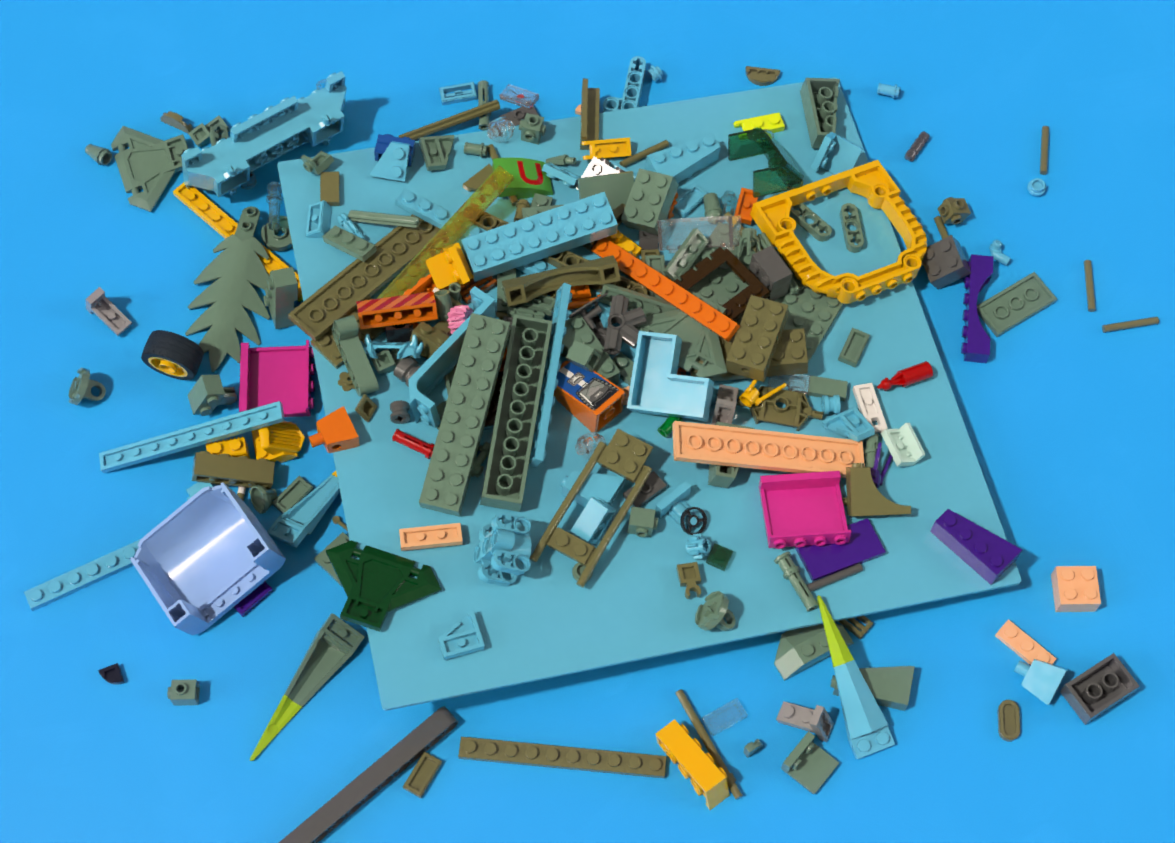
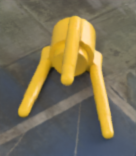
M753 379L749 387L739 396V399L747 407H751L753 404L758 406L762 401L786 387L787 384L784 383L759 398L760 393L754 387L758 380Z

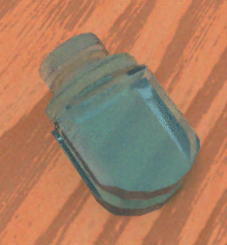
M726 191L721 197L723 218H725L727 206H730V213L734 216V207L738 199L733 191Z

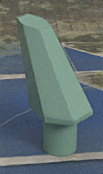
M564 154L548 158L546 163L551 162L555 165L568 166V164L575 165L576 158Z

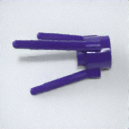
M881 442L878 443L874 466L870 468L876 488L882 486L883 479L893 458L890 453L880 474L878 464L882 447Z

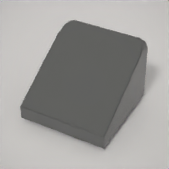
M639 231V247L642 250L658 249V235Z

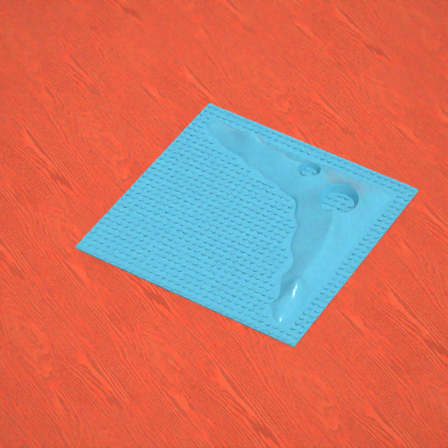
M804 82L599 113V140L630 137L632 156L664 140L669 142V146L664 148L667 149L713 133L720 145L718 160L703 170H698L689 179L679 182L676 192L679 197L695 183L707 193L717 194L723 211L720 221L731 227L733 226L725 219L724 215L730 212L734 216L741 188L758 191L757 202L835 175L824 168H820L818 171L810 168L819 148L811 147L800 94ZM839 84L835 134L863 148ZM780 113L785 125L784 131L745 139L738 138V133L743 132L742 127L735 128L733 125L735 121ZM581 116L544 121L546 131L544 136H541L539 144L522 141L519 125L454 135L445 170L427 171L419 141H415V154L412 166L407 168L405 182L370 176L371 171L378 162L375 161V147L330 154L334 162L330 164L328 169L322 172L339 171L340 206H331L330 229L337 226L344 230L337 217L342 213L348 216L350 210L411 216V213L395 205V200L404 189L425 198L463 218L464 210L467 207L473 206L508 223L514 222L513 219L517 208L512 205L508 196L498 197L495 178L491 187L483 192L473 190L470 192L463 188V183L488 164L492 166L493 163L488 151L487 155L482 158L480 155L464 154L465 143H484L487 146L493 144L499 158H527L545 163L548 158L567 154L569 157L576 158V164L557 166L582 177L592 159L583 160V156H590V151L580 150ZM864 149L855 167L868 163ZM631 156L613 157V158H604V159H606V160H608V161L613 160V161H615L616 163L620 164V161H622V160H624V159H626V158H629V157H631ZM647 157L625 168L637 174L639 168L645 169ZM302 159L278 162L277 168L304 302L357 258L325 243L323 238H309L305 236L309 205L320 202V174L308 172L303 167L304 162ZM550 178L553 195L548 196L553 197L551 206L566 205L579 200V190L576 189V185L569 187L563 184V180L559 178ZM846 187L827 196H821L813 201L803 203L832 229L830 238L827 241L821 242L796 222L795 236L821 270L833 276L843 273L861 276L896 263L901 250L891 222L881 208L871 207L868 204L867 198L851 193ZM533 197L524 198L529 202V205L531 206ZM704 201L684 219L674 211H672L674 217L670 219L667 217L660 236L658 235V249H660V255H664L665 265H668L693 229L698 228L709 239L718 226L705 218ZM846 203L855 205L859 214L864 244L861 251L857 253L850 252L845 244L840 211L841 207ZM846 211V212H848V215H849V218H848V219H850L851 213H849V211ZM753 218L751 225L740 223L744 229H756L757 235L762 233ZM810 218L804 219L808 224L814 223ZM352 221L359 229L358 232L364 235V239L374 245L397 227ZM622 222L617 230L639 246L640 230L628 228ZM853 225L847 226L851 231L857 230ZM448 233L370 298L379 299L402 296L407 289L413 288L421 278L430 274L426 265L428 258L443 252V248L453 243L459 242L462 249L461 239ZM853 237L852 242H853L855 245H858V244L855 243V237ZM584 246L568 250L589 261L600 258ZM516 269V278L528 275ZM619 270V274L621 276L636 282L635 280H633L632 278H630L629 276H627ZM497 274L493 275L492 278L497 280ZM487 281L486 283H484L483 285H481V286L479 287V289H480L481 287H483L484 285H486L487 283H489V281ZM912 281L907 284L897 285L891 290H884L878 295L868 296L862 301L844 304L809 361L807 374L766 377L764 382L757 381L754 386L757 390L761 386L777 388L786 383L787 386L783 390L804 393L812 410L822 412L821 397L807 395L809 376L847 381L846 400L841 401L840 413L856 407L859 411L852 391L853 386L872 383L887 424V429H899L905 423H910L925 452V456L913 466L897 467L892 458L883 479V484L877 488L891 502L911 506V514L847 515V505H843L847 525L868 518L886 553L883 556L862 563L863 571L811 592L817 603V596H821L834 621L1020 584L1021 577L1015 562L990 585L930 532L934 522L947 509H950L1007 541ZM496 285L485 293L495 299L494 308L497 312ZM589 288L591 298L597 297L600 292ZM463 299L461 300L460 303H462L463 305H468L469 308H471L474 311L472 302L466 304ZM594 306L591 307L590 309L587 310V312H589L590 310H592V309L595 308V307H594ZM579 308L569 310V315ZM553 315L544 316V320L552 321ZM436 319L421 322H424L430 325L431 327H434L440 320ZM852 327L870 335L856 367L838 361V357ZM386 331L373 341L387 342ZM312 346L325 416L344 406L359 436V447L333 453L349 540L358 542L356 548L361 550L367 545L415 561L414 567L421 569L423 564L430 566L441 587L439 592L388 612L380 632L367 628L383 710L388 711L823 624L819 605L814 610L807 612L789 580L784 579L783 571L774 562L779 555L790 552V557L794 564L800 568L799 574L805 584L812 583L795 546L782 549L768 547L759 492L760 476L796 473L739 467L735 479L728 488L708 485L709 464L674 461L673 431L667 438L658 432V428L669 416L632 412L627 409V405H623L622 412L594 435L555 399L554 406L551 408L552 421L548 426L549 440L545 444L546 458L536 468L528 466L520 512L480 505L488 456L481 464L484 467L479 477L471 476L460 517L420 507L419 499L431 458L427 459L425 455L396 441H392V437L395 431L399 429L428 444H435L439 430L431 424L426 425L421 419L417 423L415 422L410 406L409 387L406 385V382H402L394 376V371L378 374L370 356L367 358L377 379L379 390L367 394V396L378 407L369 422H366L355 411L362 396H358L355 389L344 391L342 386L338 385L340 373H348L345 364L343 363L336 369ZM385 348V350H386V349H389V352H390V351L395 350V349H397V348ZM609 354L611 359L615 358L618 355ZM560 355L559 361H561L562 365L568 359ZM421 356L415 360L421 367L428 359ZM925 361L929 362L932 367V378L906 387L892 385L887 391L877 388L883 379L888 378L890 380L899 370ZM686 372L685 376H691V372ZM445 378L427 396L436 404V407L448 399ZM620 378L619 384L616 386L626 388L629 385ZM753 379L713 382L717 394L720 384L739 388L738 400V397L749 387ZM394 401H406L410 406L408 411L410 420L403 424L393 423L390 420V415L392 414L390 404ZM783 402L776 403L779 408L786 407ZM736 403L732 424L751 427L757 430L849 439L823 428V420L837 415L833 412L823 415L822 420L808 418L800 430L796 431L797 427L764 421H758V424H756L750 408L737 405ZM715 404L710 407L708 421L684 418L682 422L711 425ZM872 421L873 425H878L877 421ZM617 429L653 446V450L644 465L652 468L651 473L654 471L667 485L666 489L640 508L655 510L657 503L686 481L691 486L689 496L683 501L689 507L702 509L707 517V524L702 535L703 538L707 537L709 539L711 549L707 553L708 556H703V559H694V555H689L685 548L686 541L689 540L688 537L693 535L685 533L668 513L660 519L655 514V518H658L657 530L652 531L651 537H639L636 534L627 533L630 507L595 566L591 579L586 582L584 588L576 584L577 581L572 575L573 567L578 562L550 548L548 545L544 548L538 561L530 560L531 566L529 570L524 574L518 575L515 582L509 586L483 582L478 576V569L482 564L476 563L473 560L475 547L480 542L479 531L485 525L491 524L492 519L500 512L524 516L530 521L531 529L529 536L531 538L532 555L549 523L566 498L562 495L561 487L564 477H569L572 471L582 472L595 450L593 449L596 447L593 446L595 444L593 443L594 440L597 442L596 445L601 441L608 446ZM878 432V443H882L878 470L881 474L890 451L882 435ZM866 438L861 440L863 442V453L866 449ZM596 463L590 472L620 476L599 465V463ZM841 478L839 485L843 498L847 497L846 478ZM624 479L623 488L611 505L617 509L597 543L589 544L597 548L626 500L623 497V493L633 487L635 483ZM573 501L557 527L578 537L571 529L584 510V507ZM692 509L699 516L698 518H703L698 510ZM517 522V528L521 531H525L524 525L520 522ZM699 522L696 527H692L690 533L699 531L703 522ZM453 523L461 524L463 545L401 551L399 529ZM353 556V559L359 560V557ZM517 560L518 567L524 569V563ZM697 562L701 583L696 585L701 588V595L697 598L696 592L690 591V599H686V586L680 587L676 567L679 564ZM503 572V577L506 580H511L510 573ZM410 576L411 578L417 579L416 576ZM720 591L728 597L729 604L727 609L733 613L736 620L735 626L732 629L722 631L715 626L711 630L705 631L695 623V614L699 605H704L706 602L704 599L712 592ZM474 610L485 649L444 660L438 638L445 632L450 631L454 624L463 620L468 612Z

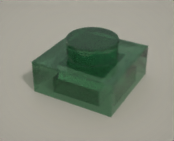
M714 543L706 563L725 571L733 551Z

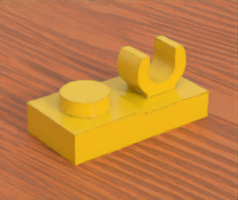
M618 230L617 234L605 237L625 251H632L635 257L641 254L642 248Z

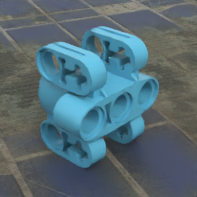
M500 512L492 519L491 524L485 525L479 531L480 542L475 547L473 560L476 563L482 564L478 569V576L483 582L509 586L515 582L518 575L524 574L529 570L532 547L529 536L531 523L526 517ZM516 523H522L525 531L519 530ZM517 560L524 563V569L518 567ZM503 572L510 573L511 580H506L503 577Z

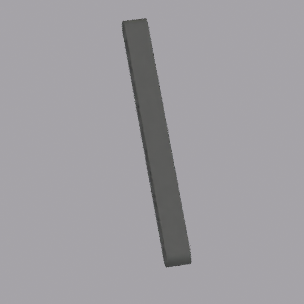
M445 706L438 709L279 843H318L421 757L424 751L427 752L457 726L458 720Z

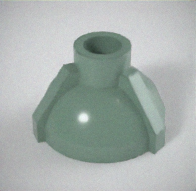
M255 485L249 490L251 502L259 514L266 513L273 500L277 498V492L273 488L268 490L264 486Z

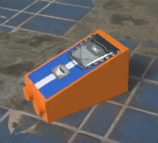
M568 360L561 365L556 376L558 385L554 390L553 396L595 435L622 412L625 392L594 370L591 373L572 364Z

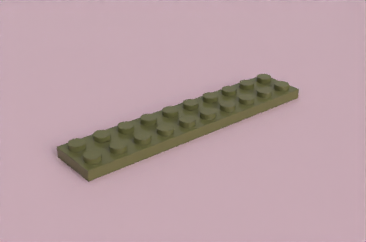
M419 218L420 223L417 228L397 226L375 244L377 251L365 262L356 259L288 314V319L316 342L332 329L334 320L347 317L357 308L356 301L369 299L448 233Z

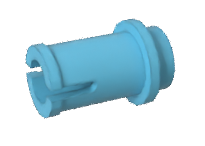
M879 83L878 95L892 96L893 99L899 97L900 87H897L896 84L891 86Z

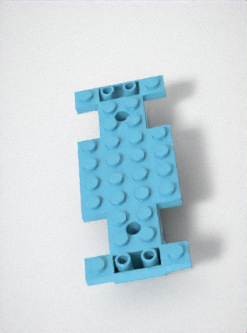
M343 72L330 74L326 79L325 87L314 90L307 97L296 99L295 96L284 98L274 107L269 106L264 112L250 116L247 121L236 123L230 129V137L220 139L212 147H205L201 151L198 146L185 150L181 158L184 184L187 189L194 186L214 191L218 197L228 192L234 195V193H237L238 187L250 181V172L307 142L312 147L319 143H323V145L328 143L329 145L330 139L342 132L345 116L343 109L347 87L345 86V75Z

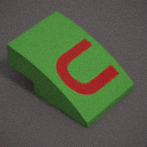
M527 158L493 159L492 168L498 197L516 195L517 199L534 197L535 193L545 196L553 195L550 177L546 175V172L542 171L545 162Z

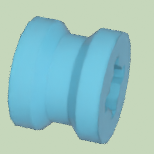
M833 395V397L822 396L821 409L823 415H827L829 412L834 414L840 413L841 401L839 395Z

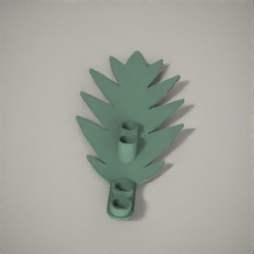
M250 206L242 211L235 235L227 237L213 249V253L222 252L194 281V285L216 280L188 306L190 310L213 304L185 333L186 336L210 327L199 343V346L204 353L209 351L212 372H215L221 365L227 353L240 363V345L236 330L258 346L261 344L256 329L243 307L267 320L270 319L266 307L250 284L252 283L265 290V287L268 286L267 279H269V275L257 254L266 260H269V256L262 244L253 237L260 217V211L256 207Z

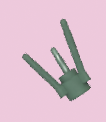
M745 228L742 230V237H739L735 256L738 260L743 245L747 247V256L751 255V247L755 244L757 252L761 251L760 238L757 237L756 229Z

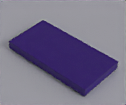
M868 518L847 525L848 530H851L849 543L795 547L812 582L856 564H862L885 555L886 551Z

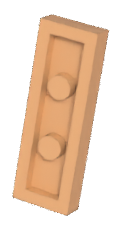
M460 523L399 529L401 551L463 545Z
M1009 619L995 634L996 638L1029 665L1032 664L1034 659L1053 664L1057 659Z

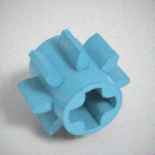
M702 533L693 534V536L688 537L689 540L686 541L685 548L689 555H694V559H703V556H708L707 553L710 552L711 543L707 537L703 538Z

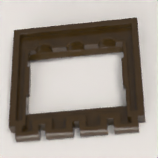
M721 247L710 254L711 260L705 257L695 265L697 271L691 268L681 275L680 279L682 282L678 279L673 281L685 290H688L725 262L732 269V272L743 283L748 285V287L722 305V307L726 308L727 313L725 316L733 321H737L744 315L751 295L764 299L770 296V291L727 248L723 250Z

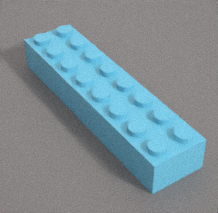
M601 192L461 239V245L475 282L617 234L618 223L605 192Z

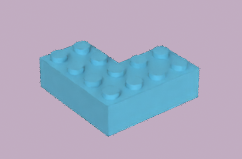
M639 331L627 409L632 412L708 421L714 382L709 378L677 375L682 339L679 336Z

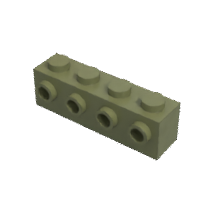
M208 451L196 452L194 457L192 481L213 484L225 483L229 486L246 488L261 485L269 490L273 485L275 462L264 458L255 460L247 456L231 457V455L225 453L215 455Z

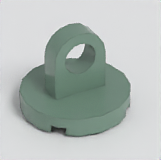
M81 367L77 371L79 373L78 378L75 377L72 381L68 395L70 398L69 403L78 405L83 398L90 401H99L106 393L103 384L89 379L90 370ZM93 386L97 387L100 391L98 397L91 394Z
M720 591L709 594L704 599L706 600L705 604L699 605L695 614V623L705 631L711 630L715 626L722 631H727L735 626V616L727 609L729 604L728 597Z

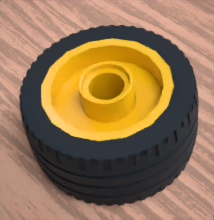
M156 330L150 334L141 359L148 367L163 375L180 380H191L198 372L204 352L199 345L182 335Z

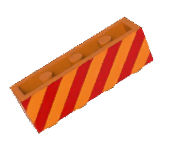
M434 291L356 301L360 330L438 319Z

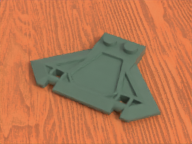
M122 126L111 143L113 151H119L114 156L125 191L133 195L128 198L130 205L152 212L174 174L183 170L181 155L188 149L183 134L163 141Z
M695 292L692 293L725 315L727 313L726 308ZM679 309L645 316L647 323L636 327L639 331L679 336L682 339L678 367L690 372L694 368L698 371L696 376L702 378L727 373L718 335Z

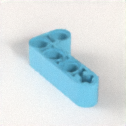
M635 56L631 59L623 97L606 98L603 102V112L639 107L646 71V61L643 57Z

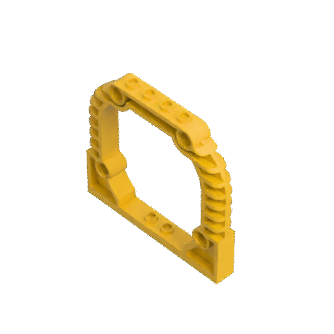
M879 160L753 204L750 214L761 232L767 235L774 247H777L778 252L782 254L784 261L788 263L795 277L805 287L811 288L815 293L827 294V297L837 298L843 304L859 302L868 296H875L884 290H891L897 285L911 282L918 274L927 249L926 233L923 231L922 225L918 223L910 208L905 205L904 200L899 197L900 189ZM847 187L851 193L867 198L868 204L871 207L882 209L903 238L907 250L899 254L896 263L864 275L856 276L851 273H843L833 276L821 270L813 262L795 236L796 221L789 217L791 207L806 201H813L815 198L827 196L832 192Z

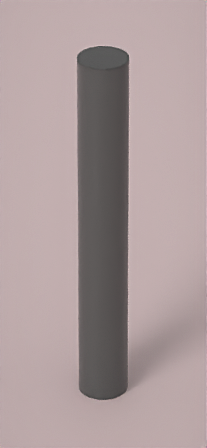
M860 563L807 584V587L812 592L863 571L862 565Z

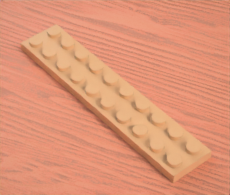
M674 421L672 424L674 461L791 473L840 471L841 478H846V467H852V463H864L862 441L857 442L851 439Z

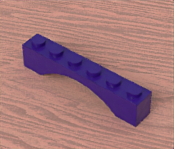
M971 254L969 261H967L971 274L967 275L964 280V288H967V293H964L963 298L966 310H963L962 320L965 321V326L962 328V337H965V342H962L961 354H964V361L987 363L990 356V337L980 323L977 314V298L983 287L990 282L993 274V256Z

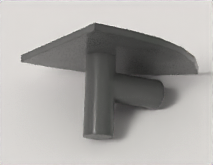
M608 293L595 298L568 317L572 318L580 314L589 328L594 330L597 326L592 318L603 311L599 305L589 312L587 310L602 300Z

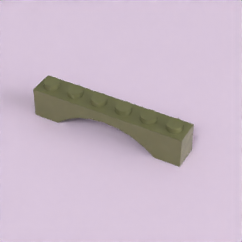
M612 255L502 281V286L509 307L526 303L542 294L558 290L563 283L570 284L571 286L603 285L620 281L621 279L618 263Z

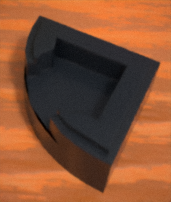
M118 663L98 670L102 678L108 683L115 685L125 683Z

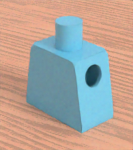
M1034 659L1031 666L1019 661L1014 672L1025 677L1021 683L1025 689L1049 705L1067 669Z

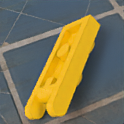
M630 137L582 141V145H589L590 156H583V160L593 159V157L601 159L602 157L632 156Z

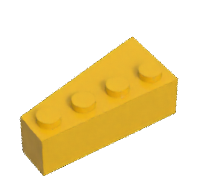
M674 719L655 733L657 743L674 764L679 763L677 766L685 779L690 777V782L698 796L704 795L706 798L705 805L711 810L730 796L726 780L728 776L721 767H716L714 759L708 752L704 753L701 750L702 746L696 738L692 739L688 735V729L683 724L679 725Z

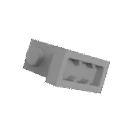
M100 287L86 298V310L90 314L94 313L117 336L121 335L132 325V322L105 297V292Z
M719 385L711 425H715L717 421L732 424L739 388Z
M783 701L776 718L778 723L815 733L818 739L824 742L828 741L834 726L826 709L819 705H816L815 710Z

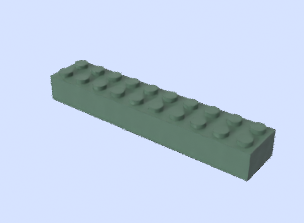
M471 313L419 499V504L422 508L458 517L461 515L511 331L510 322Z
M517 314L513 316L480 505L520 512L552 321Z

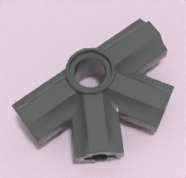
M623 295L612 296L603 350L611 355L620 354L622 340L632 348H636L639 333L636 327L647 323L641 307L627 311L629 298ZM619 323L620 326L614 327L612 324Z

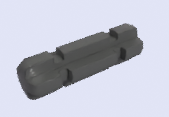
M923 131L919 134V137L906 152V160L912 162L924 144L929 140L930 135Z

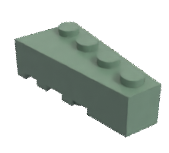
M805 78L800 94L812 148H820L825 136L830 132H836V111L840 79Z
M578 314L566 320L565 327H567V330L562 339L564 349L561 356H567L568 350L575 340L592 347L601 355L594 371L613 384H619V369L608 353L603 351V346L583 317Z

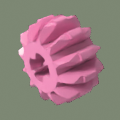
M468 305L450 308V312L447 314L449 317L447 321L451 334L473 313V310Z

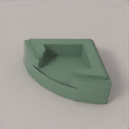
M756 739L754 743L750 742L744 747L743 753L749 758L764 745L759 739Z

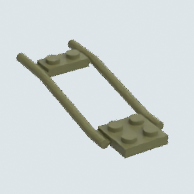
M617 429L608 446L600 441L530 556V560L537 562L544 548L548 545L550 548L586 566L576 583L584 588L600 557L652 471V468L644 464L651 454L653 446L620 429ZM599 463V465L635 483L599 545L595 548L593 545L557 526L595 464Z

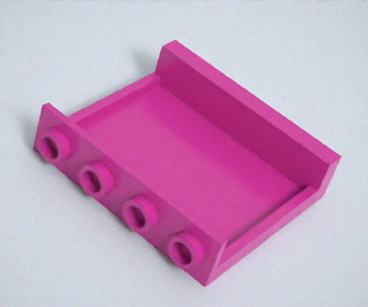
M306 340V345L260 348H250L249 343H241L239 412L280 401L283 405L284 417L311 416V409H314V398H311V392H314V381H311V375H314L315 370L314 364H311V358H314V354L309 340Z
M840 471L760 476L759 492L769 548L782 549L793 546L800 548L808 545L823 546L825 544L842 545L849 543L851 530H848L839 485L841 479Z

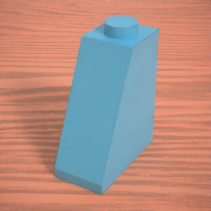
M572 471L569 477H564L561 483L562 495L564 497L571 490L581 471ZM590 473L573 501L585 508L590 498L595 497L598 500L599 498L604 500L611 506L622 490L625 478L622 476Z

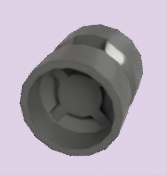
M411 356L403 358L394 369V376L400 381L406 382V385L409 387L408 379L420 368L419 363Z

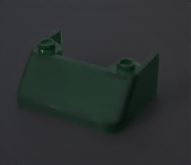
M753 128L752 130L728 135L729 161L764 154L768 159L769 168L753 171L754 198L803 186L804 176L785 149L761 128Z

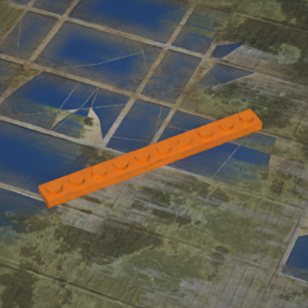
M607 238L599 239L591 249L600 258L613 255L621 272L727 342L731 340L740 328L738 323Z

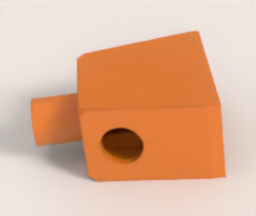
M344 406L316 422L318 433L309 436V441L313 448L324 444L328 453L360 446L359 436Z

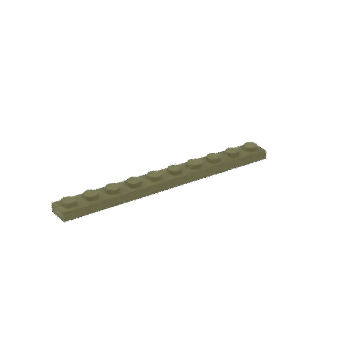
M461 737L458 755L459 759L653 778H665L666 756Z

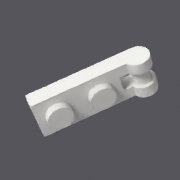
M867 383L853 386L852 391L860 413L874 427L875 433L879 432L881 434L887 429V424L873 384ZM872 421H877L878 425H873Z

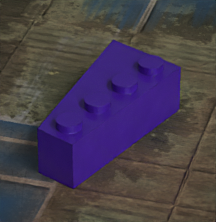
M947 509L934 522L930 530L933 535L990 585L1017 560L1022 552V549L950 509Z

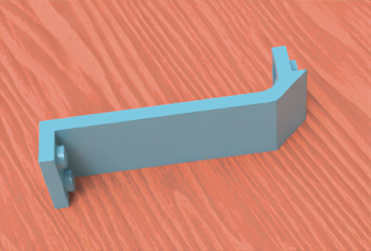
M474 286L470 290L471 302L474 308L473 313L499 319L494 308L495 299ZM470 316L408 379L410 406L416 423L421 419L426 425L431 424L435 428L441 423L436 404L427 396L458 363Z

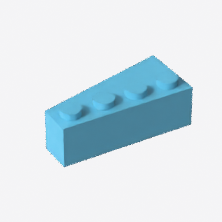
M713 133L647 155L645 169L673 176L679 184L682 180L692 177L698 170L701 171L717 161L720 145Z

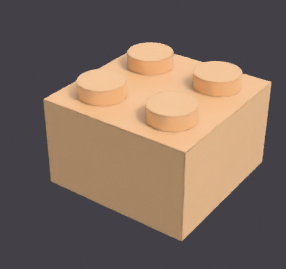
M1096 566L1055 567L1051 574L1055 612H1096L1101 604Z

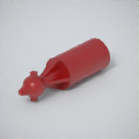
M925 361L899 370L890 380L888 378L883 379L877 388L887 391L892 385L906 387L932 378V367L929 362Z

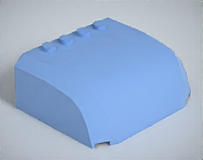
M225 483L214 487L208 486L198 491L141 538L137 545L139 548L136 554L130 558L173 626L192 636L208 629L277 572L286 560L250 508Z

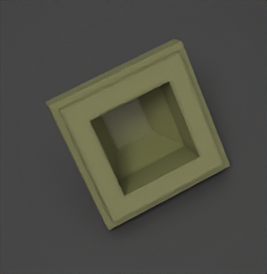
M364 394L355 411L366 422H369L378 406Z

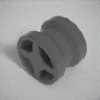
M400 400L390 404V410L392 411L390 420L393 423L403 424L410 420V414L408 413L410 409L409 403Z

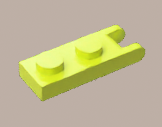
M780 113L738 120L733 123L735 128L742 127L743 132L738 133L739 139L780 132L785 129Z

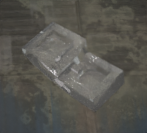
M804 374L771 376L768 379L767 387L777 388L786 383L787 386L783 390L808 394L810 376Z

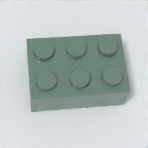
M639 168L621 217V221L625 226L660 236L679 186L675 178Z

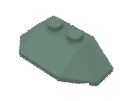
M835 623L847 647L852 645L854 642L844 626ZM819 624L789 630L781 635L774 665L784 681L831 656L824 625Z

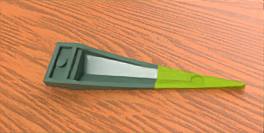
M330 614L320 630H318L251 755L250 761L254 760L305 703L347 661L364 639L362 634L335 614Z

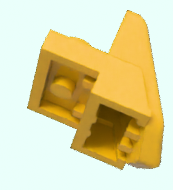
M459 242L443 248V252L426 260L429 273L438 289L445 288L451 283L456 282L458 284H465L474 278Z
M287 421L252 431L256 460L264 458L271 462L279 461L283 463L296 458L305 440V436L299 427Z

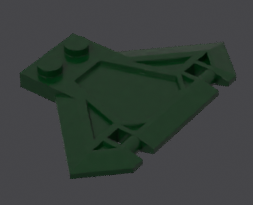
M352 540L326 550V554L348 597L340 614V619L380 632L388 612L441 591V587L430 566L423 564L422 568L418 569L414 567L415 561L367 545L361 550L356 548L358 542ZM352 557H359V560L353 559ZM410 576H416L417 579L411 578Z

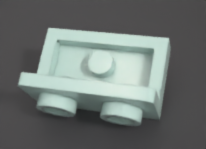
M905 423L899 429H885L881 433L897 467L913 466L925 456V452L910 423Z

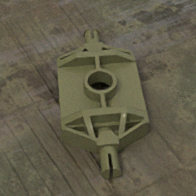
M761 386L758 389L760 393L759 398L775 388ZM783 389L762 401L758 406L753 404L751 407H748L756 424H758V421L797 427L796 431L800 430L808 418L822 420L823 412L812 410L804 393ZM738 397L737 405L745 406ZM783 402L786 407L779 408L776 403Z

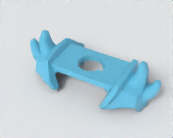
M369 334L365 335L364 343L360 341L366 356L378 359L376 352L379 353L385 350V348H399L397 359L413 356L415 359L420 358L423 350V342L418 346V338L415 334L412 336V341L408 342L371 341Z

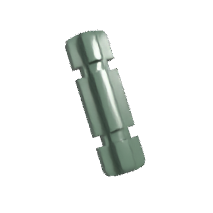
M509 306L507 309V316L510 317L517 314L544 319L545 316L543 311L537 310V312H534L533 309Z

